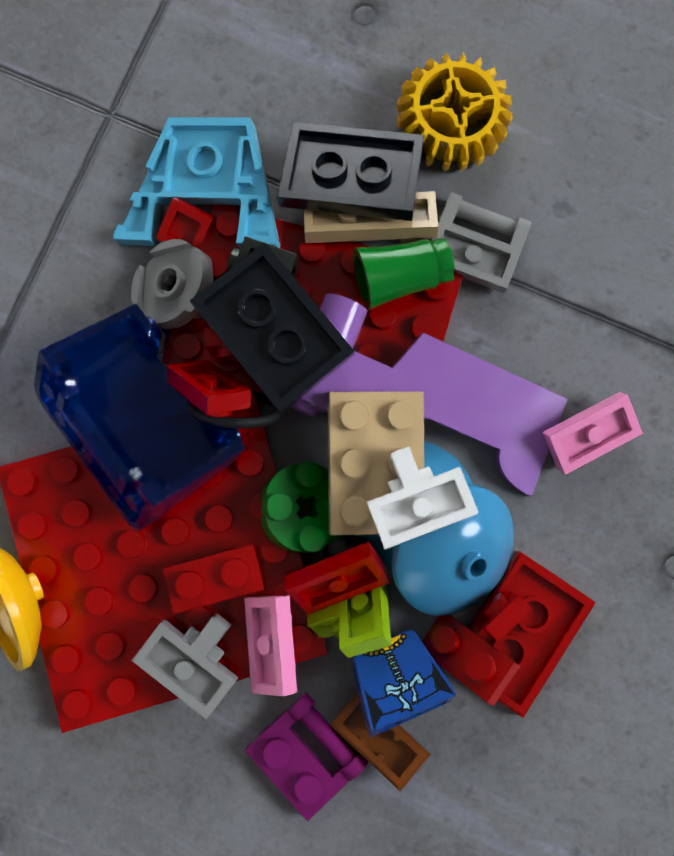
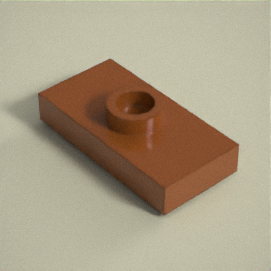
M358 692L330 724L399 791L404 788L431 755L400 725L370 738L366 729Z

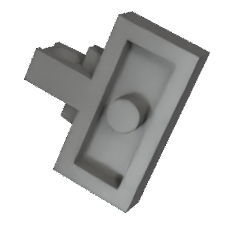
M218 613L211 618L201 633L194 627H190L184 635L168 621H162L132 660L206 720L238 679V676L219 662L225 652L217 646V643L232 624Z

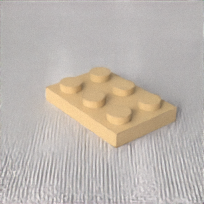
M328 392L330 535L378 534L367 502L391 493L388 482L397 479L398 476L391 461L390 453L409 446L418 470L424 468V392Z

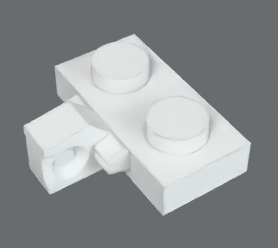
M409 446L390 453L391 461L398 476L397 479L388 482L391 493L367 502L384 549L479 514L460 467L433 476L430 467L418 470Z

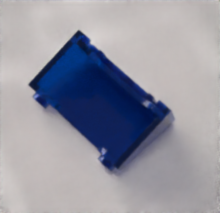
M134 304L39 350L34 389L47 414L119 513L134 530L140 531L159 519L237 460L246 447L243 445L242 437L237 429L203 423L189 413L187 407L189 400L167 383V369L157 357L160 346L159 341L162 338L159 326L153 318L146 317L139 306Z

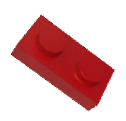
M210 360L167 365V383L206 415L226 417L231 415L232 411L251 408V389Z
M369 542L285 575L286 592L308 615L391 583L389 568Z
M255 544L163 568L173 614L266 589Z
M452 615L438 616L422 640L436 663L493 706L520 668V665Z

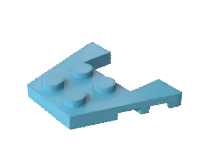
M168 117L145 166L149 171L139 192L132 193L130 201L133 205L123 226L117 225L113 239L120 245L156 246V235L159 229L162 205L170 204L172 199L177 197L190 204L241 205L236 244L241 248L246 236L280 248L257 132L251 118Z

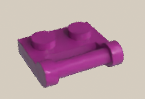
M305 691L247 745L245 751L301 815L309 821L349 781L356 778L364 770L368 761L358 751L354 752L313 707L315 701ZM300 719L340 763V766L333 773L291 727L296 721Z

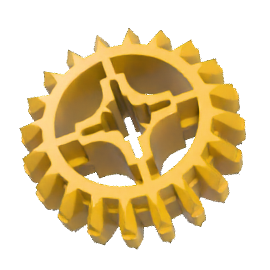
M446 52L441 57L440 64L429 57L428 61L425 62L424 70L415 67L411 74V81L406 80L403 83L402 96L397 101L396 110L400 113L397 116L398 129L404 130L403 133L424 135L422 154H427V166L432 165L435 159L443 161L441 166L444 172L449 169L451 162H456L462 172L467 168L469 160L478 167L483 163L485 155L492 157L497 152L498 144L505 141L508 134L507 127L510 126L513 118L512 112L509 111L512 105V96L504 94L507 88L506 80L494 81L497 74L495 67L486 71L481 69V57L474 61V64L467 63L464 52L459 56L458 61H452ZM443 90L442 97L431 100L428 105L420 106L428 96ZM486 119L487 124L485 127L473 135L465 136L468 126L476 125L478 120Z

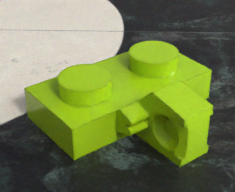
M387 584L317 612L307 614V626L318 637L336 636V638H339V649L347 658L391 646Z

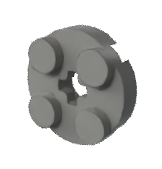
M172 239L160 243L149 252L154 257L149 261L146 268L139 265L135 272L131 288V298L136 311L142 313L145 320L162 329H175L189 323L192 319L199 320L202 318L192 306L190 300L213 283L212 259L203 251L182 239ZM175 278H177L176 284L172 288V290L167 291V287L173 284Z

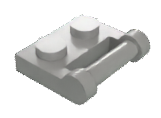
M451 191L438 223V236L432 240L439 238L447 240L454 257V272L463 275L464 279L505 293L532 221L519 217L518 221L463 201V195ZM458 217L511 237L510 242L507 244L453 223L454 218Z

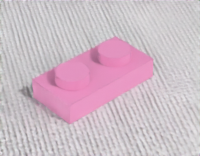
M618 392L542 432L557 469L565 475L643 434L629 396L622 392Z
M254 596L244 598L251 693L273 696H287L297 693L290 596Z

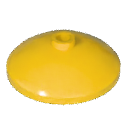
M0 548V648L11 665L17 671H22L31 667L37 654L42 627L38 600L44 598V594L36 575L33 572L26 575L15 558Z

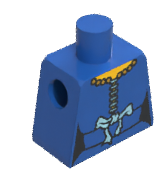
M413 629L393 637L391 635V646L352 657V670L366 729L370 738L448 704L456 696L454 688Z

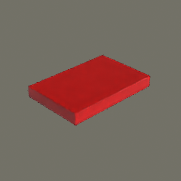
M516 551L504 575L489 593L468 628L520 665V668L497 701L524 718L596 602L520 551ZM509 592L518 594L532 610L497 642L478 625V622L484 617L481 610L499 593H502L504 596Z

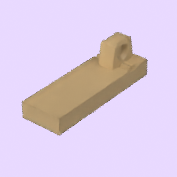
M435 191L416 192L412 221L304 210L305 243L400 239L401 243L427 238H437L439 225Z

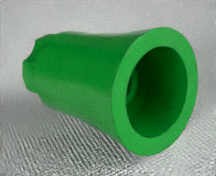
M445 238L432 241L423 239L404 244L353 249L352 258L355 280L361 301L367 311L389 301L416 292L437 288L438 284L449 283L454 280V257Z

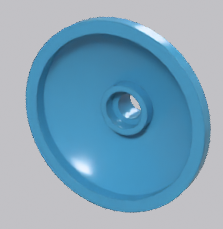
M467 484L479 514L394 546L392 574L395 585L401 596L418 611L434 616H446L464 611L484 599L504 575L513 549V521L502 499L482 486Z

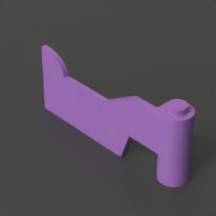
M326 294L320 310L353 348L368 311L364 306L349 298L337 294ZM422 333L393 367H389L355 351L353 357L290 407L305 415L316 417L318 411L328 412V392H424V419H428L496 449V464L502 477L514 489L526 496L532 497L549 451L542 432L559 424L567 398Z

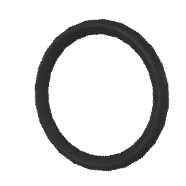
M251 391V394H255L257 401L274 407L265 394ZM190 401L187 404L188 411L194 418L203 423L223 428H257L270 425L283 416V413L280 414L274 407L273 413L260 417H211L198 409Z

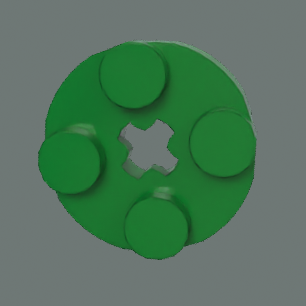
M304 461L281 469L265 483L259 503L262 502L261 512L263 516L260 520L265 534L277 547L290 553L309 554L325 550L324 547L342 536L329 534L328 469L314 462ZM298 497L302 500L309 499L313 505L312 517L308 515L303 518L298 517L296 514L300 508L296 503Z

